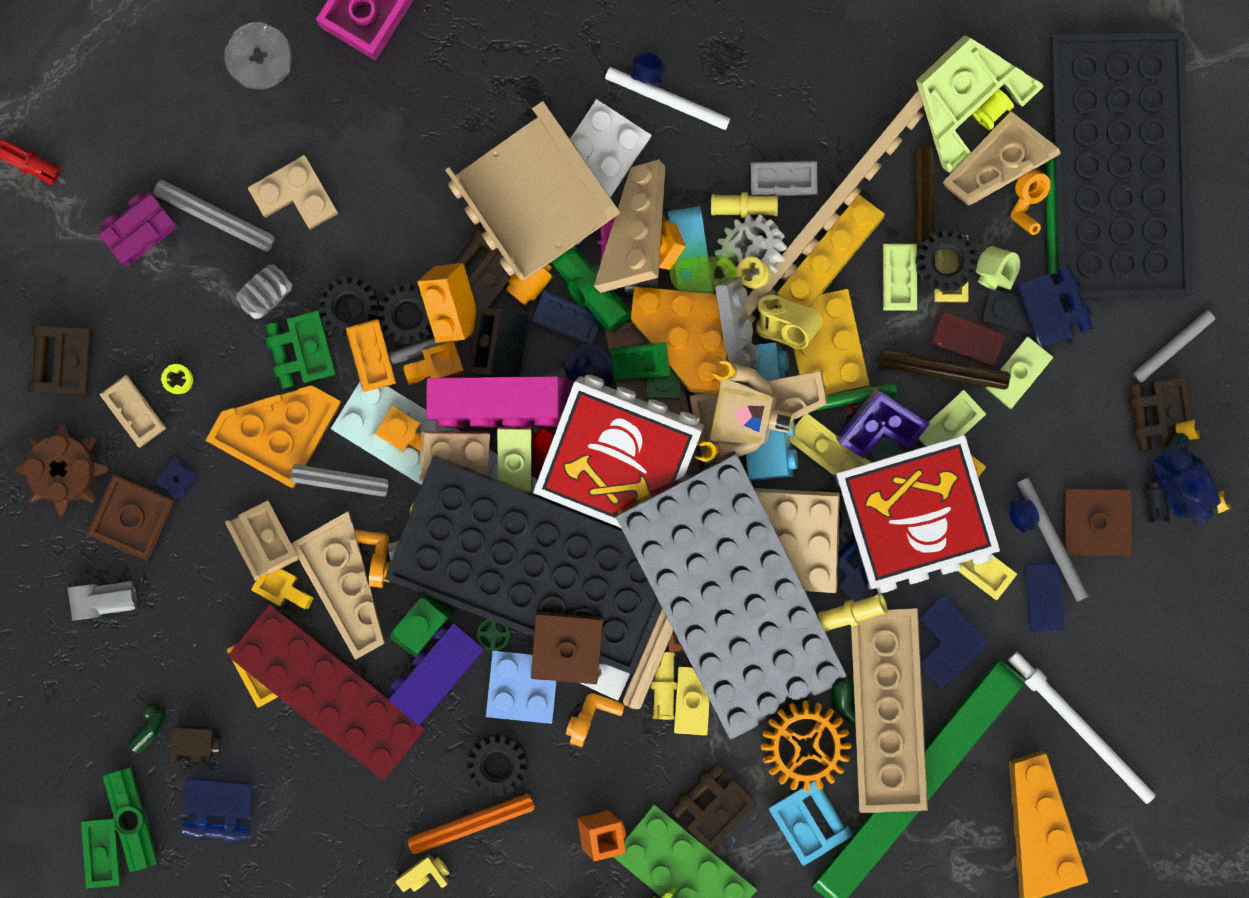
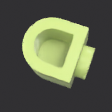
M994 246L988 247L978 258L975 271L980 275L978 282L993 290H996L997 286L1011 290L1019 273L1020 258L1014 252Z

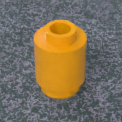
M547 264L523 282L514 273L508 280L510 284L505 290L526 306L530 300L534 302L553 276L549 273L552 267Z

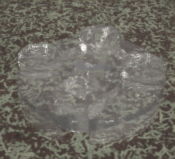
M252 22L239 27L232 34L233 37L225 49V63L230 74L246 88L263 90L277 85L283 78L287 77L290 72L292 51L286 37L279 30L262 22ZM259 48L261 52H267V57L263 59L264 63L258 65L256 61H250L249 57L254 55L253 49Z

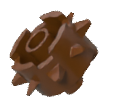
M60 424L55 436L47 437L43 440L33 435L29 438L33 448L28 454L26 462L16 467V472L26 475L27 482L32 488L28 499L29 502L33 503L42 498L54 501L58 514L65 515L71 501H78L81 498L91 503L96 501L92 492V488L97 483L96 476L107 473L108 467L96 463L98 462L97 457L92 451L96 441L94 436L82 441L71 438L66 424ZM59 463H67L68 465L64 468L67 471L65 476L57 475L56 471L58 470L57 465Z

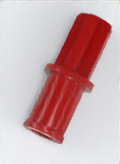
M6 139L0 141V159L21 169L20 172L22 174L29 173L51 186L55 184L59 177L57 173L61 172L62 167L37 156L35 150L29 152Z

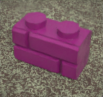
M140 193L132 198L127 204L129 209L120 216L115 213L108 217L101 224L103 229L98 232L104 243L125 267H128L179 227L158 199L151 193H148L146 196Z

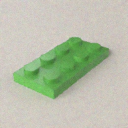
M653 804L625 838L626 853L614 856L618 862L661 897L672 887L676 889V892L671 898H751L757 891L756 887L715 853L710 851L656 804Z

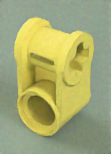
M767 295L758 301V311L760 312V320L756 324L758 335L765 339L783 343L793 349H804L823 324L820 314L815 309L788 301L780 296Z

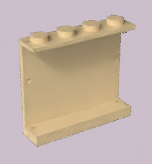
M543 101L532 108L537 115L536 119L461 172L455 174L450 167L445 169L452 179L447 183L457 199H460L462 196L468 203L464 210L475 225L481 222L486 231L481 235L492 250L498 248L503 255L499 262L509 276L515 273L522 282L620 214L614 202Z

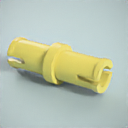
M741 192V195L712 194L711 216L741 215V218H746V215L778 216V195L751 196L748 195V192Z
M877 594L876 596L856 602L852 599L845 601L843 606L818 612L817 617L824 631L828 632L829 630L849 624L854 627L860 625L863 620L887 614V605L883 595Z
M664 652L654 675V682H651V689H654L653 719L674 720V690H677V683L674 682L675 653Z

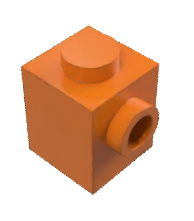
M609 810L577 818L582 850L593 861L626 853L624 824L621 819L618 820Z

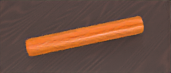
M526 793L408 838V846L412 854L416 855L531 812L535 808L531 795Z

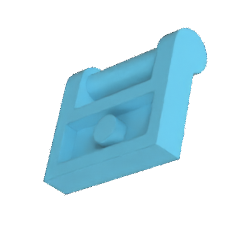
M810 781L809 792H805L802 786L768 807L803 866L853 836L850 827L843 824L823 789L818 790L815 781ZM810 795L834 833L826 839L802 801Z

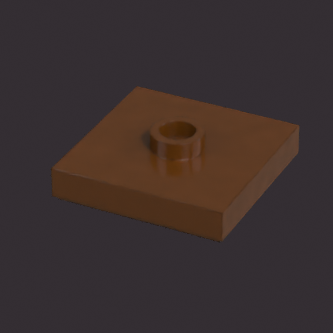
M113 474L87 535L149 561L176 500Z
M1064 489V548L1068 556H1132V490Z
M536 611L531 679L597 685L603 617Z

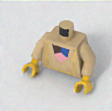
M715 357L714 360L723 364V369L718 373L709 371L712 376L721 380L710 435V441H714V443L698 440L697 445L706 446L707 450L705 455L695 456V458L700 461L709 462L732 451H735L738 457L757 451L761 444L769 440L771 430L789 433L793 413L775 410L778 395L772 392L771 385L755 369L734 363L730 364L722 357Z

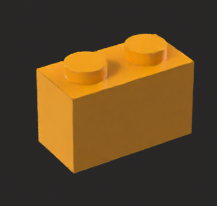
M464 264L434 266L417 283L435 342L465 340L475 329L477 307Z

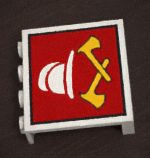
M586 375L585 378L579 376L572 387L533 493L620 527L613 514L614 512L685 476L705 425L698 423L699 418L690 413L680 412V415L668 411V406L662 402L652 399L645 402L635 398L636 393L629 389L617 387V390L604 386L605 381L596 376Z
M965 435L834 474L837 487L841 489L867 575L868 589L877 588L878 594L897 589L896 582L909 579L910 584L927 580L929 579L928 572L941 569L942 575L961 570L960 563L973 559L974 565L993 560L992 553L1000 551Z

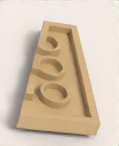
M350 511L296 540L291 545L356 660L386 642L371 587L369 586Z

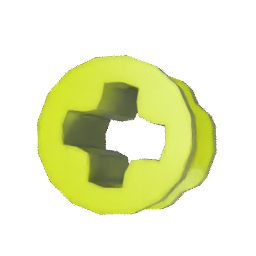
M998 89L972 115L987 130H991L994 127V122L1006 110L1011 111L1014 108V104L1003 91Z

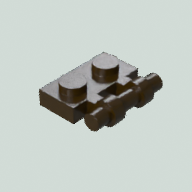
M1187 378L1153 382V396L1144 397L1142 384L1130 385L1131 399H1128L1129 409H1133L1135 428L1132 429L1133 439L1137 438L1138 451L1151 450L1150 436L1159 435L1161 448L1173 447L1177 438L1176 424L1193 420ZM1155 406L1157 425L1148 426L1146 407ZM1196 439L1187 441L1184 445L1195 444Z
M717 763L708 772L704 770L698 776L700 780L687 793L683 792L677 798L678 802L670 809L678 819L687 811L695 817L686 827L710 851L757 804L733 779L725 788L717 782L726 773ZM710 789L716 797L702 810L696 802Z

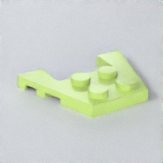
M966 35L957 41L916 80L942 168L951 174L971 153L955 129L1002 85L1014 102L1022 107L1044 87L1042 83L1028 76Z

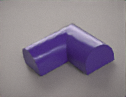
M876 387L839 432L836 439L838 443L864 459L883 434L910 449L930 424L928 420Z

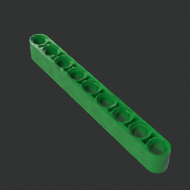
M1000 658L991 665L925 745L928 800L1025 683V679ZM919 811L869 813L853 832V836L843 844L819 873L811 887L824 898H848Z

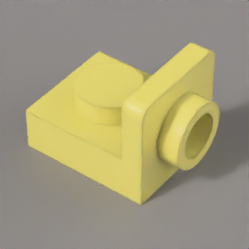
M428 854L397 877L395 882L403 892L410 887L413 891H416L430 880L427 875L431 873L443 888L449 882L447 875L450 872L439 857L434 860Z

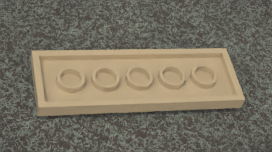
M918 609L887 610L885 615L861 621L860 625L851 626L860 813L928 811Z

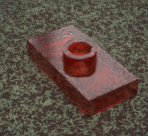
M943 312L931 344L994 367L1006 335Z

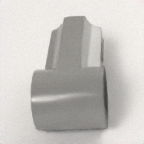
M133 581L102 586L91 584L68 588L72 621L102 617L101 614L137 609V595Z

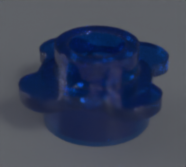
M643 53L634 57L633 64L635 66L630 71L631 78L643 83L659 85L662 81L660 73L665 69L662 60L652 53Z
M173 459L169 461L168 467L164 472L157 476V484L171 491L173 498L180 499L184 497L186 488L196 482L197 476L194 471L185 469L180 460ZM175 476H179L180 480L178 482L174 481Z
M1020 499L1017 501V504L1011 502L1009 505L1011 510L1010 518L1014 526L1022 533L1027 532V529L1030 531L1035 529V525L1039 523L1040 518L1034 503L1028 499Z

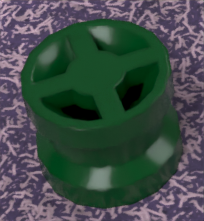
M489 619L483 621L478 627L477 639L486 650H500L510 641V627Z

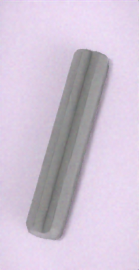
M293 465L290 473V481L294 483L383 497L386 496L389 486L388 480L383 478L302 465Z

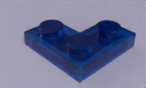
M943 595L919 617V620L941 642L921 661V670L942 690L989 642Z

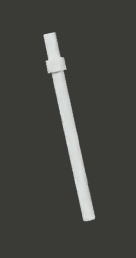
M1018 651L1009 657L1008 661L1025 678V684L1032 691L1037 690L1146 804L1155 798L1156 794L1047 683V677L1039 668L1034 669Z

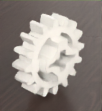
M746 215L745 223H741L736 219L734 220L735 228L733 230L729 228L724 229L727 237L726 239H718L717 242L722 246V249L715 251V255L720 259L717 266L728 279L737 277V267L734 262L739 264L746 257H756L764 261L772 273H777L778 270L774 265L776 262H784L785 259L779 252L786 250L787 246L781 241L785 237L771 219L767 221L762 215H759L754 220L750 215ZM760 233L767 235V238L765 239ZM754 267L752 271H748L747 276L753 278L754 275L759 274V269Z

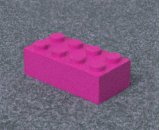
M327 0L316 21L322 29L376 61L414 0Z
M561 377L427 378L426 419L437 420V426H446V428H466V422H470V426H478L479 428H498L499 421H502V426L531 427V421H535V425L558 427L573 387V381Z

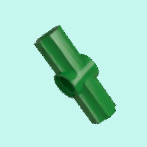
M576 245L550 262L568 283V290L573 300L581 307L587 306L608 332H615L631 318V311L613 290L600 293L594 287L600 266H592Z
M132 767L103 775L114 815L113 826L119 833L129 872L158 864L159 861L147 823L148 813L142 805ZM126 811H132L137 815L138 824L135 828L125 825L123 816Z

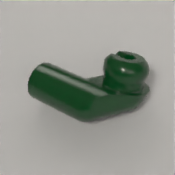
M847 676L841 681L834 683L832 687V706L855 727V706L852 704L854 680Z
M149 704L141 712L142 718L147 723L128 742L129 747L135 753L140 754L157 737L164 721L163 710H159L155 704Z

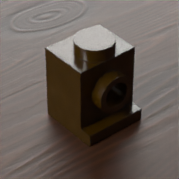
M173 727L171 732L170 761L177 762L182 760V755L186 756L187 762H206V757L220 756L222 739L221 736H216L217 728Z

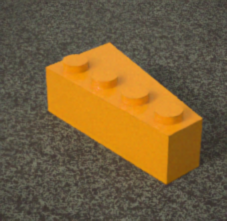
M1038 751L1010 760L1009 770L1014 812L1013 825L1016 839L1019 898H1041L1087 883L1088 879L1047 754Z

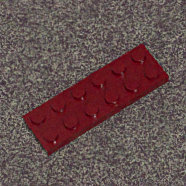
M271 603L228 654L231 660L383 781L425 731V727L422 724L417 725L389 701L387 696Z

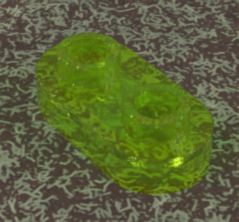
M722 256L682 258L673 264L670 270V279L673 285L681 291H716L715 287L731 277H737V268L730 259ZM718 267H723L726 271L722 279L714 277V271ZM689 268L692 271V277L686 281L682 280V270Z

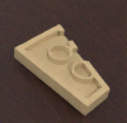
M1010 111L943 181L945 188L970 206L1061 153L1058 147Z

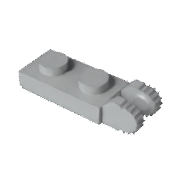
M731 277L715 287L725 350L727 351L730 364L734 363L754 369L759 363L758 348L751 343L753 327L751 321L748 320L746 307L748 300L747 291L743 287L742 277Z

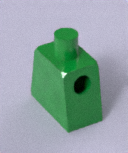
M422 595L392 631L390 638L416 658L456 610L445 602Z

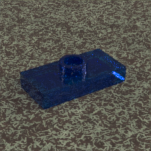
M1058 564L1025 566L1030 632L1065 630L1060 568Z

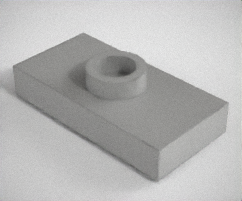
M817 161L750 163L751 196H809L818 194Z

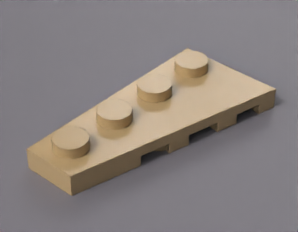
M659 159L631 167L618 206L620 214L614 219L594 287L600 293L658 278L665 165Z
M822 370L767 381L771 385L772 392L778 395L775 410L793 413V420L828 404ZM706 393L691 395L690 401L693 415L699 418L698 423L705 425L699 440L708 441L713 444L714 441H710L718 395ZM700 446L701 456L705 455L706 446Z

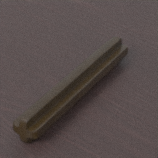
M928 146L917 147L915 150L917 251L922 243L934 233V149Z
M888 349L882 350L879 362L880 366L1003 390L1008 389L1011 374L1007 371Z

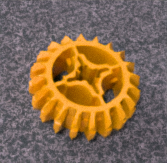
M803 701L801 705L802 711L797 712L794 703L789 704V709L792 713L789 716L782 709H779L777 713L783 719L779 724L774 719H769L768 723L775 730L773 733L767 730L763 731L762 735L770 738L771 743L761 744V749L765 751L771 750L772 754L763 757L764 763L773 761L776 763L769 769V773L774 775L780 770L783 772L778 780L780 784H784L790 777L792 778L790 783L792 790H796L799 781H803L804 791L809 792L810 781H815L816 787L820 790L823 789V784L820 780L822 777L825 776L827 781L832 784L835 782V779L830 772L833 769L839 774L844 772V769L837 765L838 760L849 762L850 757L840 753L841 749H850L851 743L841 742L840 738L849 735L847 729L840 731L836 729L843 723V720L839 717L832 722L829 721L834 713L832 709L828 708L822 716L820 715L822 709L820 703H816L813 712L809 711L808 702ZM797 720H817L816 724L804 734H798L788 728L791 723ZM825 727L829 730L833 740L831 757L822 752L818 745ZM781 735L788 739L794 747L790 761L786 766L779 754ZM792 736L799 740L803 738L805 741L806 737L812 738L811 745L820 756L812 752L810 754L806 752L805 755L799 754L801 747ZM807 759H815L824 765L821 769L812 773L795 772L797 767Z

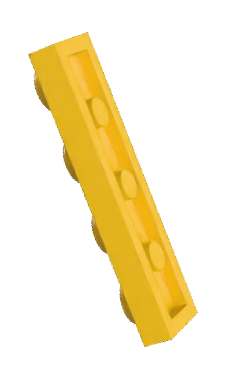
M858 194L777 292V296L803 306L811 307L884 219L885 214Z

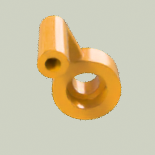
M1033 169L1018 178L1015 191L1019 199L1010 214L1011 219L1031 235L1039 233L1041 226L1028 216L1026 212L1030 204L1041 202L1050 190V179L1038 169Z
M355 529L358 543L376 545L370 566L369 586L383 588L385 582H390L384 579L391 563L388 562L390 537L386 533Z
M594 693L588 694L578 718L572 716L568 724L566 735L571 736L570 744L583 747L596 708L622 716L625 704Z

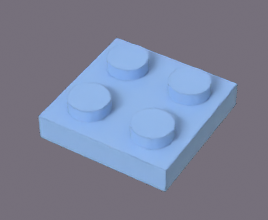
M493 651L486 717L552 724L557 681L531 679L533 654Z

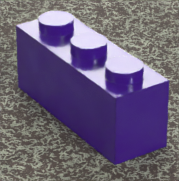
M456 622L451 627L444 624L432 638L437 643L428 653L423 649L411 663L415 667L412 673L407 678L401 675L389 689L394 693L389 698V701L417 725L423 723L485 650L475 638Z

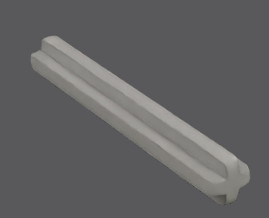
M159 180L154 188L153 194L156 197L265 252H269L275 242V237L272 234L164 180Z

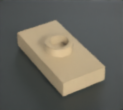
M128 375L123 376L99 394L139 448L167 429Z

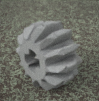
M274 264L268 265L237 293L236 300L247 314L254 319H260L287 296L292 289V283L281 269H278Z

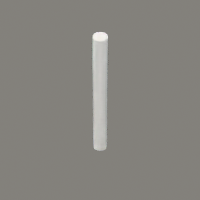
M609 67L605 79L721 129L726 130L731 118L615 68Z

